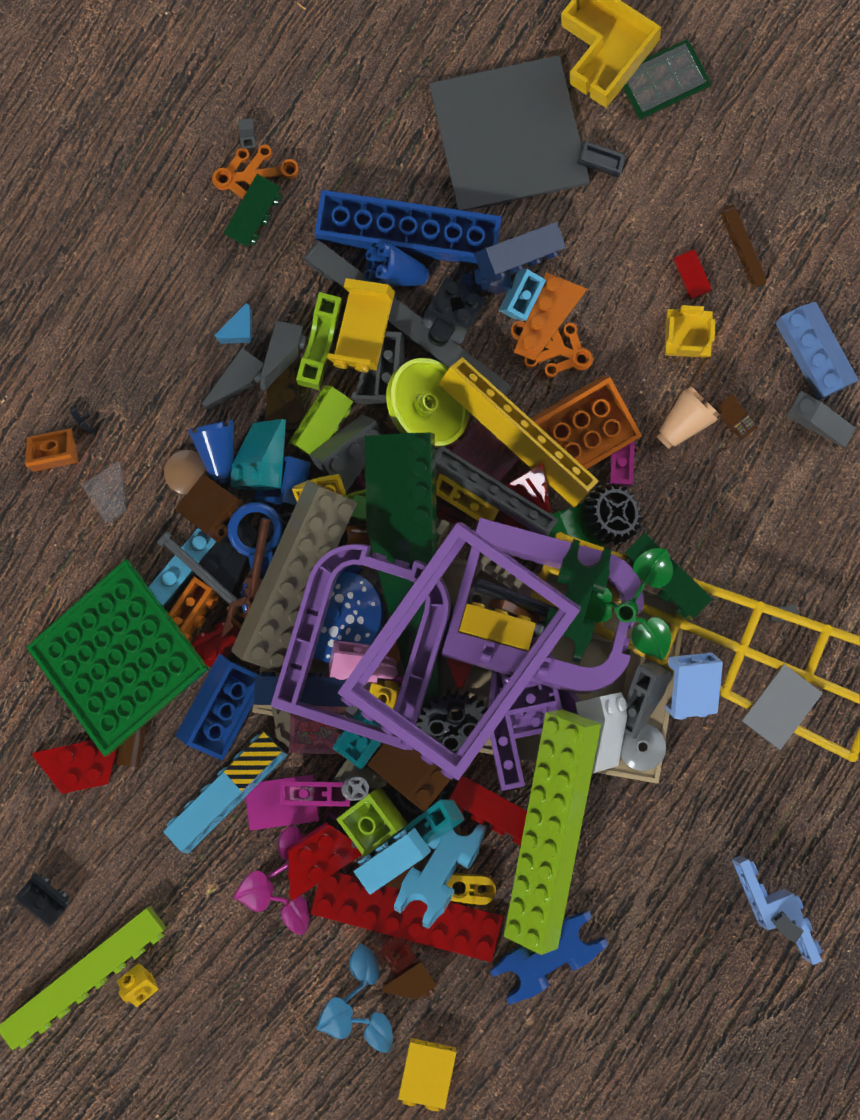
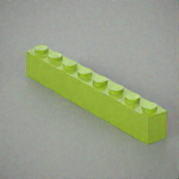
M147 907L0 1024V1035L12 1051L18 1046L23 1049L33 1041L31 1036L38 1031L42 1034L52 1026L50 1021L57 1016L61 1019L70 1012L71 1009L68 1006L76 1001L79 1005L90 996L87 991L94 986L96 989H99L109 981L106 976L112 971L117 974L127 966L125 963L127 959L132 956L135 960L146 951L143 948L146 944L151 942L154 945L163 938L162 932L167 927L152 907Z

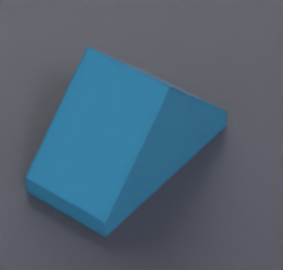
M247 303L215 334L219 343H252V311Z

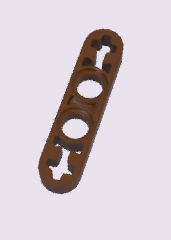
M731 204L721 208L722 219L751 286L755 289L765 285V274L736 207Z

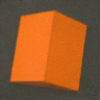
M72 428L27 437L25 465L30 470L36 472L79 463Z

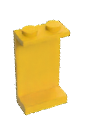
M346 278L344 288L349 292L339 338L335 354L328 353L327 358L337 368L347 369V366H351L360 372L377 371L395 291L388 284Z

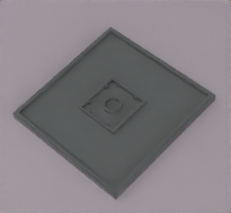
M560 55L429 83L458 210L470 211L589 185L587 168L577 164L581 143Z

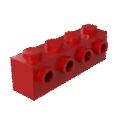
M462 775L448 800H454L461 813L465 810L472 814V820L482 825L484 821L492 825V831L501 836H504L505 833L512 836V842L521 846L527 811Z

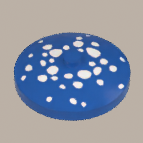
M340 572L314 653L316 659L325 663L330 662L334 640L371 645L383 629L385 610L382 598L374 585L362 576L351 572Z

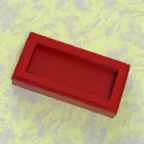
M695 249L673 258L690 300L712 291Z

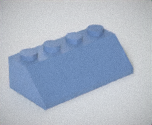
M816 302L800 306L781 316L776 321L780 333L817 400L821 401L859 381Z

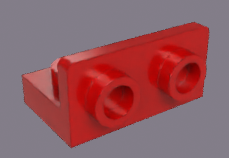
M225 621L217 624L215 631L209 634L205 631L194 637L195 642L191 643V645L208 667L213 666L219 654L227 658L234 654L231 650L239 634L235 625L222 638Z

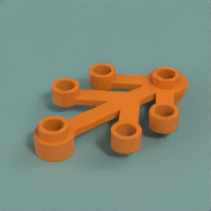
M261 145L258 153L243 172H235L241 163H246L250 159L249 151L239 148L236 151V156L226 168H219L213 173L212 182L217 189L223 191L229 189L243 199L247 191L236 182L245 181L251 185L256 174L264 178L283 176L286 179H294L299 173V168L296 161L287 159L282 162L280 167L258 169L264 160H268L272 156L270 146ZM267 149L269 150V153L267 155H262V150ZM245 152L247 156L240 158L239 154ZM288 168H293L294 172L292 174L286 173V170ZM227 177L228 179L225 183H221L220 178Z
M516 321L513 323L511 335L514 339L519 340L520 335L516 334V329H523L526 322ZM567 323L564 326L563 333L570 339L573 350L564 346L559 330H557L552 340L545 347L548 350L542 351L533 365L528 364V358L525 357L524 365L532 369L536 367L537 363L559 355L568 358L558 364L549 363L546 365L545 375L549 378H554L559 372L572 367L580 371L587 370L592 365L593 355L588 349L582 348L577 335V326L574 323ZM572 327L574 329V333L569 334L566 331V328ZM583 356L586 361L579 363L577 358ZM549 367L555 368L556 372L554 374L548 373L547 369Z

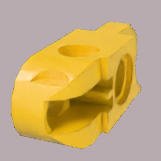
M453 873L447 883V886L450 888L458 881L463 882L466 886L464 892L459 894L454 892L451 901L486 905L493 900L496 893L495 883L486 875ZM480 885L486 886L484 893L478 892L477 889Z

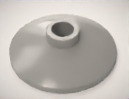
M645 724L635 739L624 733L620 756L626 765L635 770L646 771L660 764L665 756L666 742L662 733L657 728ZM642 742L647 744V750L641 752L638 748Z

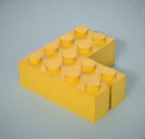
M571 0L561 13L562 27L589 44L590 47L570 71V84L585 95L590 92L591 99L607 108L660 41L661 26L621 0Z

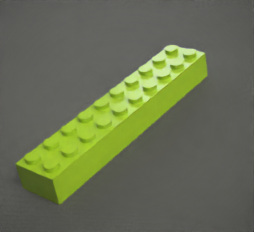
M563 709L545 713L504 933L505 938L540 955L558 949L601 729V723Z

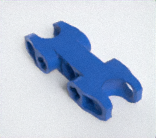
M588 909L564 918L558 949L540 955L519 945L507 952L499 962L489 969L493 977L507 971H512L519 976L520 983L518 987L506 996L509 1005L532 998L545 990L550 985L545 975L567 962L571 970L575 971L591 962L609 945L604 937L591 943H585L579 939L578 931L580 927L592 918Z

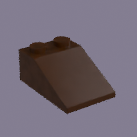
M383 743L368 761L367 765L425 812L451 779L441 773L442 768L435 763L430 765L420 757L422 754L417 750H404Z

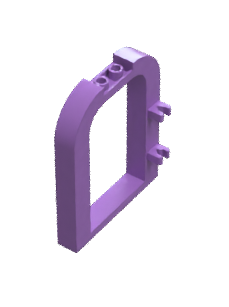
M483 518L479 519L476 533L507 555L560 569L562 560L571 545L567 541ZM580 545L578 560L585 566L595 565L599 561L602 551ZM472 546L442 651V657L512 676L527 655V651L458 632L480 551ZM611 554L610 574L607 583L616 589L622 603L624 600L633 598L641 582L629 564ZM643 590L636 600L639 608L638 615L643 610ZM618 619L609 656L602 665L593 668L581 667L547 657L530 681L576 694H589L605 689L616 681L629 663L631 656L623 654L622 651L626 652L629 638L626 637L628 629H632L634 622L625 623Z
M350 544L337 547L321 557L310 573L271 707L408 750L400 743L401 739L395 734L393 736L388 735L378 726L300 702L335 583L340 572L352 564L364 565L415 583L427 566V564L415 560L412 568H409V563L397 559L395 563L386 561L387 556L373 552L372 556H370L371 546L366 544ZM442 578L439 579L425 599V610L394 708L397 713L415 726L450 615V596Z

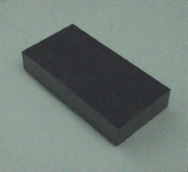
M584 140L577 164L619 178L626 155Z

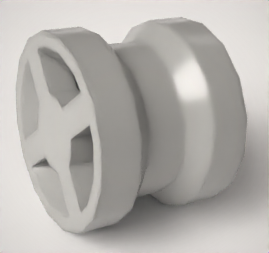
M350 777L343 782L341 791L346 799L356 801L367 796L369 786L362 777Z

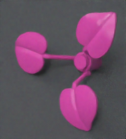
M289 825V827L284 829L278 838V851L284 860H287L286 848L303 838L300 830L294 825ZM288 860L283 866L267 876L261 871L249 873L239 885L233 898L255 912L264 911L268 907L270 900L283 902L285 904L281 909L283 922L294 933L304 935L310 918L309 906L304 897L300 895L292 901L290 898L288 900L284 897L271 895L274 891V886L269 879L285 870L289 865Z

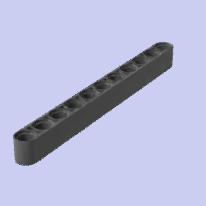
M318 240L315 241L303 256V260L347 295H349V292L344 288L346 278L364 281L363 273ZM395 297L393 298L388 326L396 332H401L413 345L433 360L444 364L448 368L463 357L505 396L507 395L511 386L453 341L449 340L443 347L430 343L428 340L430 328L421 324L422 318Z

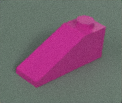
M280 781V805L352 807L353 801L343 796L341 791L343 782Z

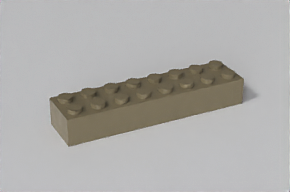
M306 481L231 650L241 660L279 673L281 672L310 573L321 557L338 547L357 502L311 481Z

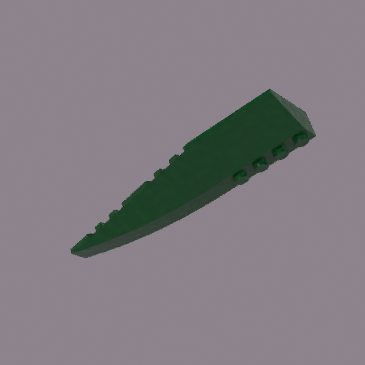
M427 432L365 436L366 522L372 551L387 556L386 561L395 563L397 559L409 563V568H412L415 560L428 565L437 552L435 434ZM378 570L391 617L414 585V582ZM425 601L396 640L405 672L425 610ZM440 649L424 698V702L430 704L429 696L436 699L438 698L437 692L440 691Z

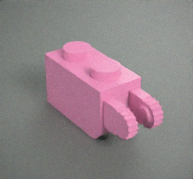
M334 640L329 662L330 677H335L339 680L347 679L371 645ZM385 656L367 683H377L378 678H394L397 674L395 659Z

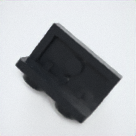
M34 872L30 880L15 895L14 900L50 929L70 905L69 896L61 889L56 890L50 885L51 881L46 876L38 875Z

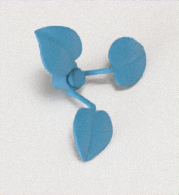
M359 943L350 956L349 966L355 979L361 981V984L344 999L334 997L326 1003L320 1014L316 1030L327 1033L336 1039H345L350 1035L352 1023H365L367 1025L364 1029L366 1041L377 1051L387 1053L391 1051L393 1043L392 1027L388 1018L379 1012L371 1014L369 1020L367 1018H351L353 1010L349 1004H346L348 1000L366 986V982L373 985L379 978L380 970L377 958L367 946Z

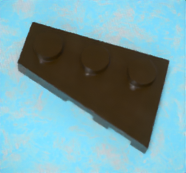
M293 363L267 389L265 421L286 420L285 433L295 431L305 417Z

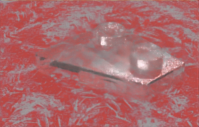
M119 461L81 485L106 524L127 512L122 465Z

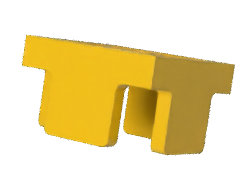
M682 305L680 309H667L665 355L710 358L711 346L715 340L713 311H704V306Z

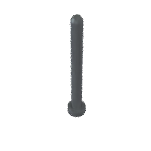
M167 531L158 540L157 544L163 547L165 545L225 601L230 604L237 600L230 591L171 539V533Z

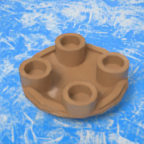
M181 450L174 453L167 460L164 467V477L168 486L180 494H187L202 474L209 477L198 452L193 450Z

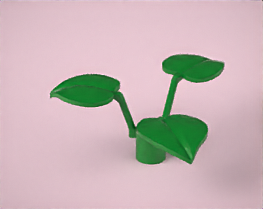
M652 548L642 553L634 562L633 572L643 582L633 598L624 600L618 606L616 603L611 602L613 596L609 588H605L603 595L592 592L585 617L594 619L596 622H605L612 617L613 607L620 621L625 623L631 621L634 623L641 622L642 624L635 626L632 631L631 639L633 645L646 655L664 660L671 644V632L668 624L656 616L651 617L647 622L643 618L636 617L639 610L636 600L645 585L648 583L651 587L661 588L666 586L673 576V564L668 550L665 548Z

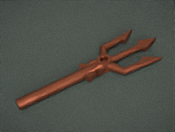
M261 518L251 576L245 577L247 586L244 587L245 595L230 603L221 638L234 626L231 621L235 607L247 604L246 618L263 579L260 578L270 519Z

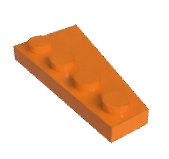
M546 272L544 275L546 281L526 320L514 353L535 361L580 299L585 295L587 288Z

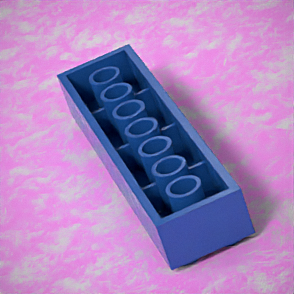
M321 190L314 234L316 240L323 243L368 249L369 247H374L380 241H386L411 256L478 265L474 253L498 244L502 216Z

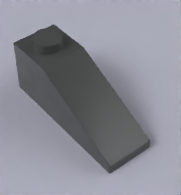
M276 321L260 376L261 390H266L298 358L300 349H304L306 336L303 335V326Z
M241 349L202 405L207 410H211L254 387L256 382L259 384L264 363L244 349Z
M802 391L794 397L785 414L789 419L843 448H846L856 429L825 404Z
M655 662L638 665L626 697L627 720L624 733L633 739L637 738L664 696L672 672Z

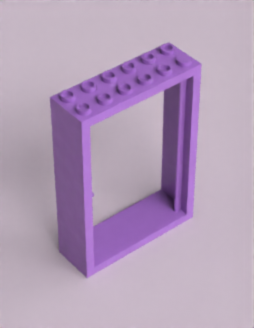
M462 522L457 523L340 688L338 694L342 696L340 699L346 705L359 708L361 710L360 714L371 722L375 720L381 724L380 728L390 736L395 734L401 739L400 743L411 751L415 749L421 753L420 757L430 765L435 763L442 768L441 773L447 778L459 780L580 612L581 607ZM467 542L560 609L510 678L507 677L505 686L460 749L454 754L363 687L463 545Z

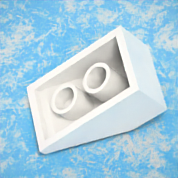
M622 692L576 702L579 716L601 723L592 773L618 766L627 720V703Z

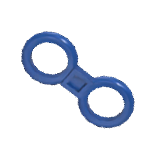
M250 502L240 506L232 514L228 523V537L231 545L239 553L248 556L250 570L252 571L256 547H248L240 541L237 534L238 524L246 514L251 512H261L270 518L273 525V533L265 547L260 578L263 579L273 558L272 551L278 546L282 537V522L279 514L271 506L261 502ZM246 582L241 590V598L245 595L244 587H247ZM246 604V605H242V608H243L245 614H246L247 604Z

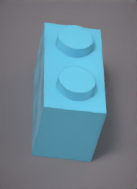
M528 269L517 271L512 282V289L508 290L498 311L516 321H526L546 279Z

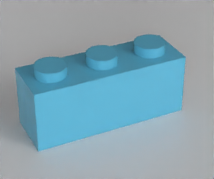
M415 828L409 832L405 829L393 837L395 841L389 845L388 842H385L376 849V855L371 857L368 854L358 861L360 866L353 872L369 895L431 852Z

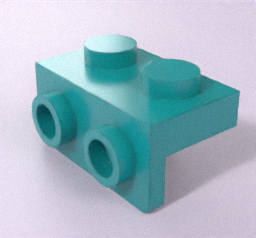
M361 710L353 717V719L374 726H382L375 720L371 722L360 714ZM344 731L337 738L333 749L342 754L356 767L363 769L381 742Z

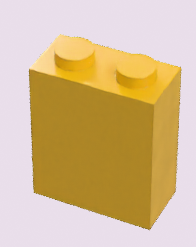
M410 1038L398 1100H403L402 1103L408 1106H416V1103L426 1105L425 1108L431 1111L445 1109L457 1052L456 1047Z

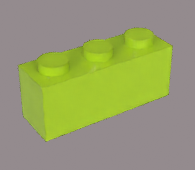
M324 385L288 443L310 457L313 451L337 434L339 430L338 425L343 418L349 415L351 411L350 406L353 401L334 387Z

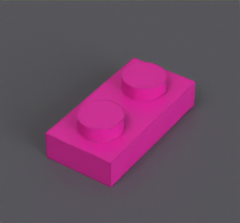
M635 441L611 454L610 483L612 485L620 484L621 487H633Z

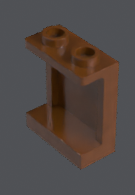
M202 474L175 510L217 543H220L228 533V523L232 514L244 504L209 477Z

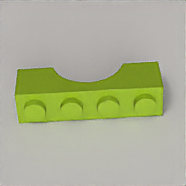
M321 292L318 294L309 342L301 359L296 378L300 386L316 390L321 389L328 363L327 355L331 351L343 305L341 297Z

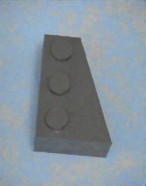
M401 332L385 333L377 371L361 372L359 383L355 392L353 391L351 399L356 404L387 405L386 391L388 382L395 370L404 364L406 338Z
M361 414L310 454L322 477L340 474L346 492L365 467V436L383 435L374 419Z

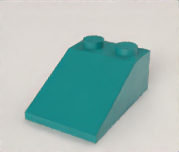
M279 419L252 424L232 464L231 487L250 491L281 488L286 420Z

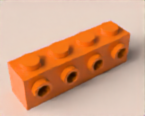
M193 577L169 612V615L189 642H191L192 634L196 628L198 629L203 625L205 615L209 609H213L216 606L219 596L210 586L196 577Z

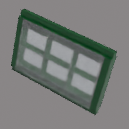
M686 39L646 58L622 89L636 117L640 121L711 87V83L691 43Z

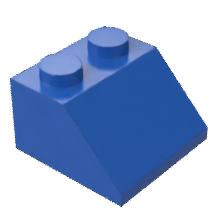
M283 456L281 488L255 491L253 501L288 507L296 506L297 501L292 488L308 480L311 463L294 457Z

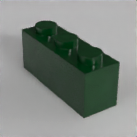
M256 174L224 230V235L247 249L251 245L255 246L261 236L258 233L262 225L266 227L272 217L269 214L273 206L277 207L283 198L281 187Z

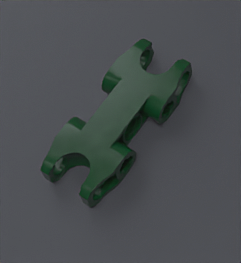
M573 539L567 554L562 560L557 582L568 585L565 596L581 607L580 612L562 635L574 641L573 662L580 663L586 648L590 644L596 620L585 617L592 592L604 594L610 574L611 549L604 547L599 561L595 565L585 566L578 560L580 541ZM549 607L544 630L558 612V609Z

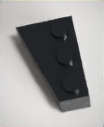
M242 518L237 527L238 537L244 545L256 547L259 532ZM227 533L222 541L217 543L199 564L235 596L249 559L248 556L239 553L231 545Z

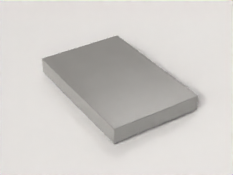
M783 664L741 721L778 750H781L823 693Z

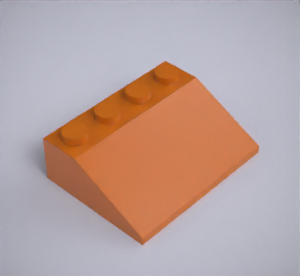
M605 375L530 418L585 469L590 468L642 437L611 377Z

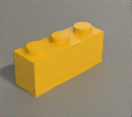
M472 602L471 605L466 604L459 633L529 651L536 623L531 622V618L523 615H518L517 618L509 616L508 612L502 609L488 610L485 609V605L477 602Z

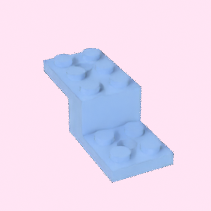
M742 856L731 859L758 925L766 930L776 928L771 919L783 911L792 922L804 930L796 942L802 958L813 965L822 962L819 955L822 954L821 947L817 940L813 941L810 934L813 929L808 918H804L801 909H803V904L799 896H795L794 893L785 889L767 895L763 884H759L756 875H758V870L754 862H750L749 859Z

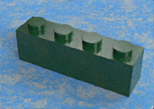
M644 533L623 554L625 557L624 561L633 569L634 562L642 553L652 548L661 547ZM670 557L673 564V576L666 586L657 588L659 590L658 595L666 603L671 602L676 607L675 612L682 619L688 618L693 620L713 598Z

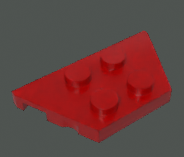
M543 463L505 484V486L544 511L550 512L551 508ZM500 510L494 519V522L519 529L525 527Z
M93 740L34 752L32 756L61 794L109 784L112 775L111 771L117 757V749L109 756L104 757Z
M324 823L286 848L287 860L289 862L287 867L289 898L293 901L362 855L358 848H352V840L349 836L338 831L328 823Z

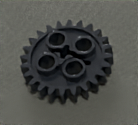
M447 689L444 696L440 691L437 692L438 698L436 699L429 696L430 704L423 702L416 726L456 754L488 708H485L483 700L478 702L477 695L469 698V691L460 695L459 689L455 691V694H451V691ZM453 709H460V710L457 711V712H452V711H451V710H453ZM440 722V724L434 725L432 723Z

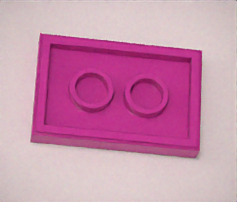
M314 774L260 782L246 796L250 831L320 821L318 806L280 805V781L315 782Z

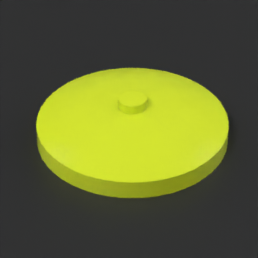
M416 358L406 362L392 374L386 391L387 408L394 425L400 433L431 432L435 434V449L441 446L445 447L462 435L468 423L469 411L439 385L449 368L433 359Z

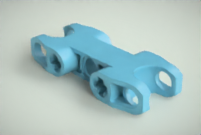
M479 824L472 834L468 836L457 835L452 829L427 844L430 849L434 850V853L422 872L414 867L410 869L401 884L399 895L394 904V910L401 913L411 901H423L427 904L428 908L423 916L422 926L429 929L436 919L444 913L453 897L455 890L447 886L448 881L458 864L467 869L471 867L479 853L486 827Z

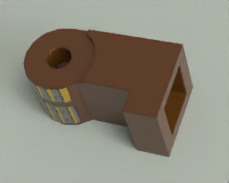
M731 394L715 410L720 414L718 417L739 439L743 440L757 426L737 402L739 400L735 395Z

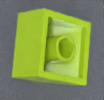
M381 787L376 788L336 819L364 857L408 824Z

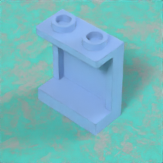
M712 652L669 657L668 666L674 671L672 703L666 704L665 709L674 719L679 720L693 716L706 717L709 714H718L723 662Z

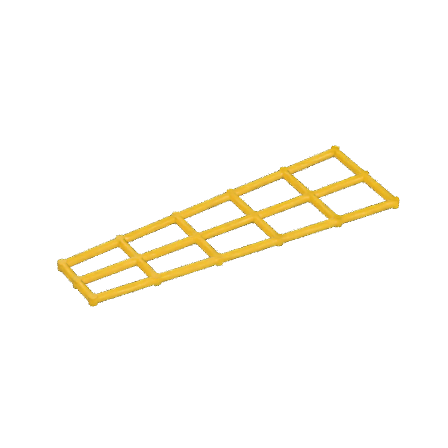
M562 532L557 533L555 536L556 539L572 543L573 539L579 540L581 546L599 551L604 549V547L563 534ZM611 550V554L622 560L625 559L623 554ZM543 565L538 577L546 582L549 574L558 576L560 569ZM695 578L692 579L706 593L753 609L740 643L683 620L677 613L674 616L643 603V610L641 612L652 617H659L666 623L671 624L669 651L664 660H659L640 652L631 640H629L627 647L628 650L672 672L674 671L668 666L669 659L667 657L679 628L735 651V656L724 683L720 686V696L747 710L751 708L754 702L731 691L744 656L778 670L785 664L807 682L860 704V694L814 675L829 636L859 646L860 636L716 587ZM611 585L609 588L613 596L611 602L617 601L621 603L618 592ZM532 590L531 598L557 607L535 590ZM762 612L821 632L805 671L748 647ZM596 622L593 632L613 641L615 632L605 628V622ZM800 725L794 731L795 734L850 762L858 760L860 752V726L850 750Z

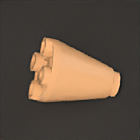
M692 386L682 391L661 426L660 433L656 436L668 449L673 445L677 446L718 420L717 417L720 415L708 402L704 405L701 403L704 398Z

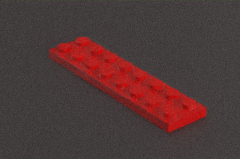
M338 871L318 884L311 910L312 915L492 963L503 915L450 901L444 913L428 929L422 926L423 916L428 908L427 904L423 901H411L401 913L394 910V904L400 889L384 885L369 895L357 876Z

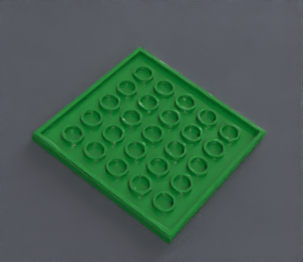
M127 559L121 562L26 646L104 757L109 756L209 670V667Z

